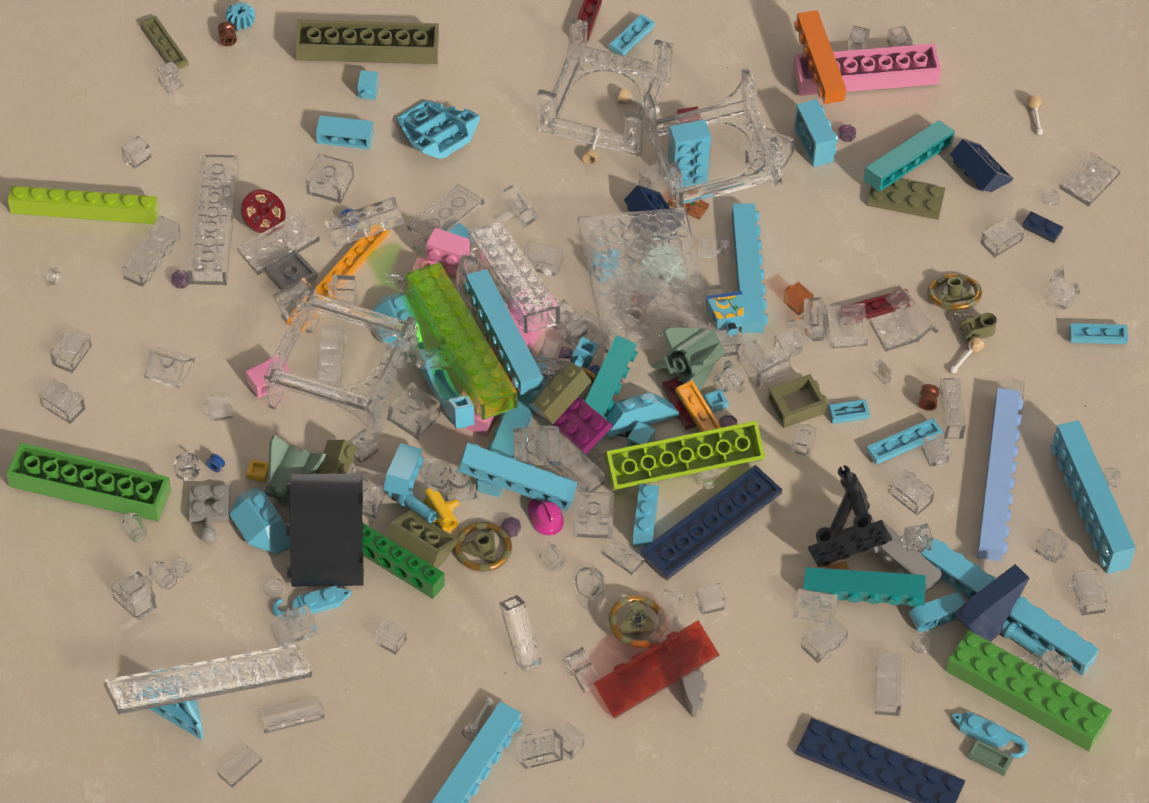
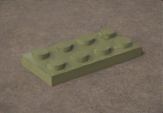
M899 179L880 192L871 186L867 206L939 220L945 188Z

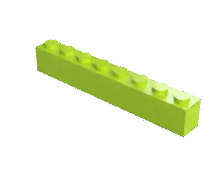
M11 186L8 196L11 214L157 224L159 214L157 196Z

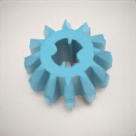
M243 1L241 4L235 2L234 5H229V8L226 10V22L233 23L238 31L240 29L246 31L247 27H252V24L255 23V10L249 3L244 5Z

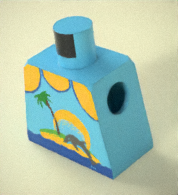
M742 291L706 297V310L717 330L726 329L727 334L730 336L736 335L738 327L743 326Z

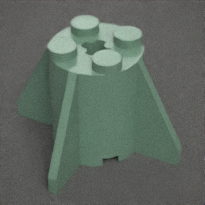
M670 327L665 329L663 333L669 349L666 350L667 355L664 356V359L654 364L653 368H667L671 375L675 374L679 377L677 380L684 382V384L693 380L701 392L715 363L725 354L717 332L714 329L708 330L706 328Z
M273 435L269 442L268 483L264 492L267 496L278 499L280 505L289 507L290 494H287V482H291V474H317L326 454L310 453L305 449L302 452L297 451V446L289 445L276 435Z

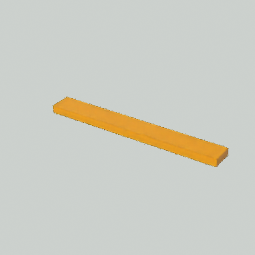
M373 222L286 320L287 324L303 332L389 235V230Z

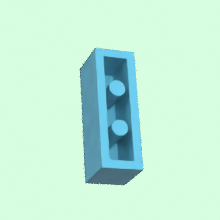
M320 116L316 130L317 144L370 149L374 134L373 121Z
M400 443L386 474L385 491L406 496L409 489H413L415 479L418 478L420 468H422L424 463V457H421L423 449Z
M639 485L633 546L646 547L653 542L659 486Z

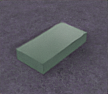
M976 739L967 755L968 759L1002 776H1005L1014 759L1013 756Z

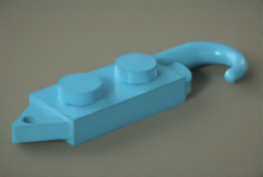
M332 586L298 595L293 601V609L284 612L278 609V605L284 599H278L274 602L272 611L280 619H289L300 615L306 616L340 607L342 602L352 593L351 590Z
M969 711L967 714H952L951 718L960 728V732L995 748L1004 747L1009 741H1012L1021 746L1019 753H1010L1014 758H1021L1027 753L1028 745L1025 739L1007 731L1006 728Z

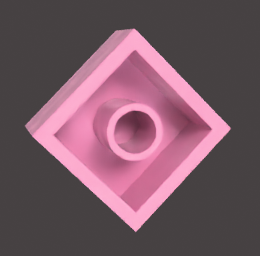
M438 228L434 229L426 243L427 260L438 262L439 271L450 276L462 278L470 263V239Z

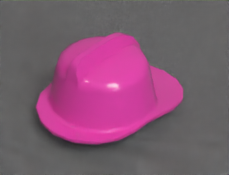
M535 499L528 503V514L539 533L549 536L561 531L564 525V518L556 504L549 501L546 502L545 500L541 502Z

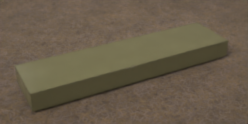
M156 16L140 22L141 28L172 72L189 65L186 57Z

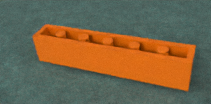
M818 10L797 13L794 28L799 33L800 44H803V53L805 58H808L809 70L813 72V82L818 86L819 98L822 97L824 104L845 101L846 86Z

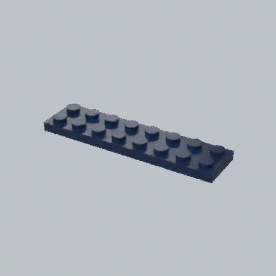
M755 465L642 549L640 556L667 581L781 495L782 488Z
M811 718L795 755L912 803H956L965 784V780L814 718Z

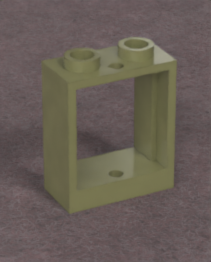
M811 374L770 387L768 391V401L783 428L818 417L826 412L827 398L825 395H822L817 380H814ZM808 388L815 403L790 411L782 396Z

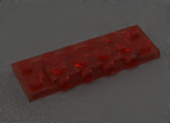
M699 620L679 632H671L666 636V640L661 643L658 641L648 647L649 650L644 653H636L631 657V661L626 664L623 662L613 668L614 671L593 683L614 719L720 656Z

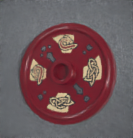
M260 189L250 192L241 204L242 218L246 225L255 232L261 234L273 233L285 221L286 211L283 202L277 195L268 190Z

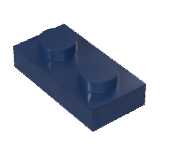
M1032 211L1022 223V228L1052 243H1055L1063 231V226Z

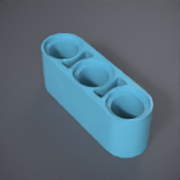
M960 592L952 593L927 602L925 606L919 605L909 612V616L917 630L924 632L957 620L955 612L965 603V600Z

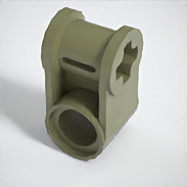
M984 313L961 320L959 327L965 333V340L969 342L973 336L980 339L993 336L996 331L997 317L992 313Z

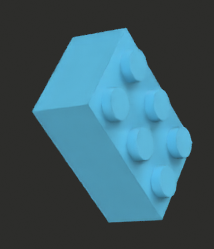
M817 99L797 104L794 129L812 166L816 167L834 162L838 137L836 132H833L831 129L830 120L825 117L823 106H820Z

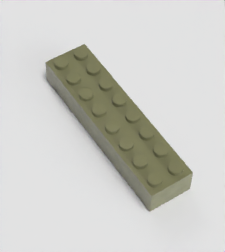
M297 20L295 52L296 60L438 64L439 23Z

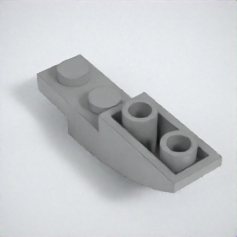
M699 635L694 637L692 651H683L681 667L682 692L692 717H696L697 710L702 709L703 698H700L701 692L705 693L707 681L703 680L704 672H701L702 662L699 661L700 656L704 657L706 645L702 644L703 636Z

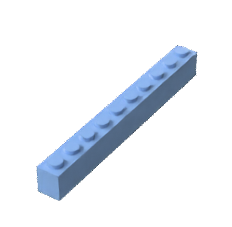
M1004 388L997 389L977 558L1001 561L1002 554L1007 552L1008 543L1004 542V539L1008 538L1009 526H1006V521H1010L1011 510L1008 509V505L1012 504L1013 499L1010 489L1014 487L1015 478L1011 477V475L1016 470V462L1013 461V457H1017L1018 446H1015V441H1019L1020 430H1017V426H1020L1022 417L1021 414H1018V411L1022 410L1023 399H1020L1021 391Z

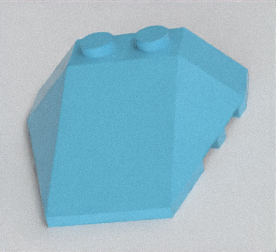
M424 100L397 116L396 119L415 149L424 154L443 159L471 141L480 121V115L469 109L461 111L457 110L455 106L446 108L441 103Z

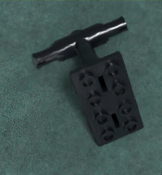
M843 465L845 470L842 467L838 469V475L841 477L840 483L846 493L830 528H820L816 533L817 543L808 546V551L818 567L828 566L832 562L847 559L851 555L866 552L876 546H883L893 540L883 520L873 522L872 515L868 512L870 504L867 501V493L856 474L852 473L846 465ZM853 507L855 514L854 526L843 529Z

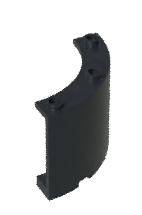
M363 473L291 474V482H287V494H290V523H286V535H290V567H287V579H291V587L364 586L362 542Z

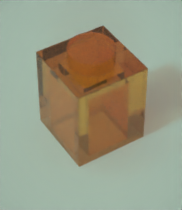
M798 281L793 286L790 285L785 289L783 302L799 316L812 307L814 295Z

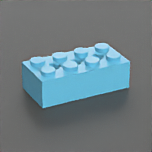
M705 119L670 126L667 176L672 189L701 185L708 182L711 134Z

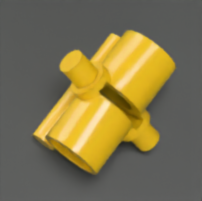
M431 488L426 489L424 503L438 513L434 523L437 522L439 527L446 532L454 530L459 524L453 514L454 508L460 505L457 499L446 502L440 492H433Z

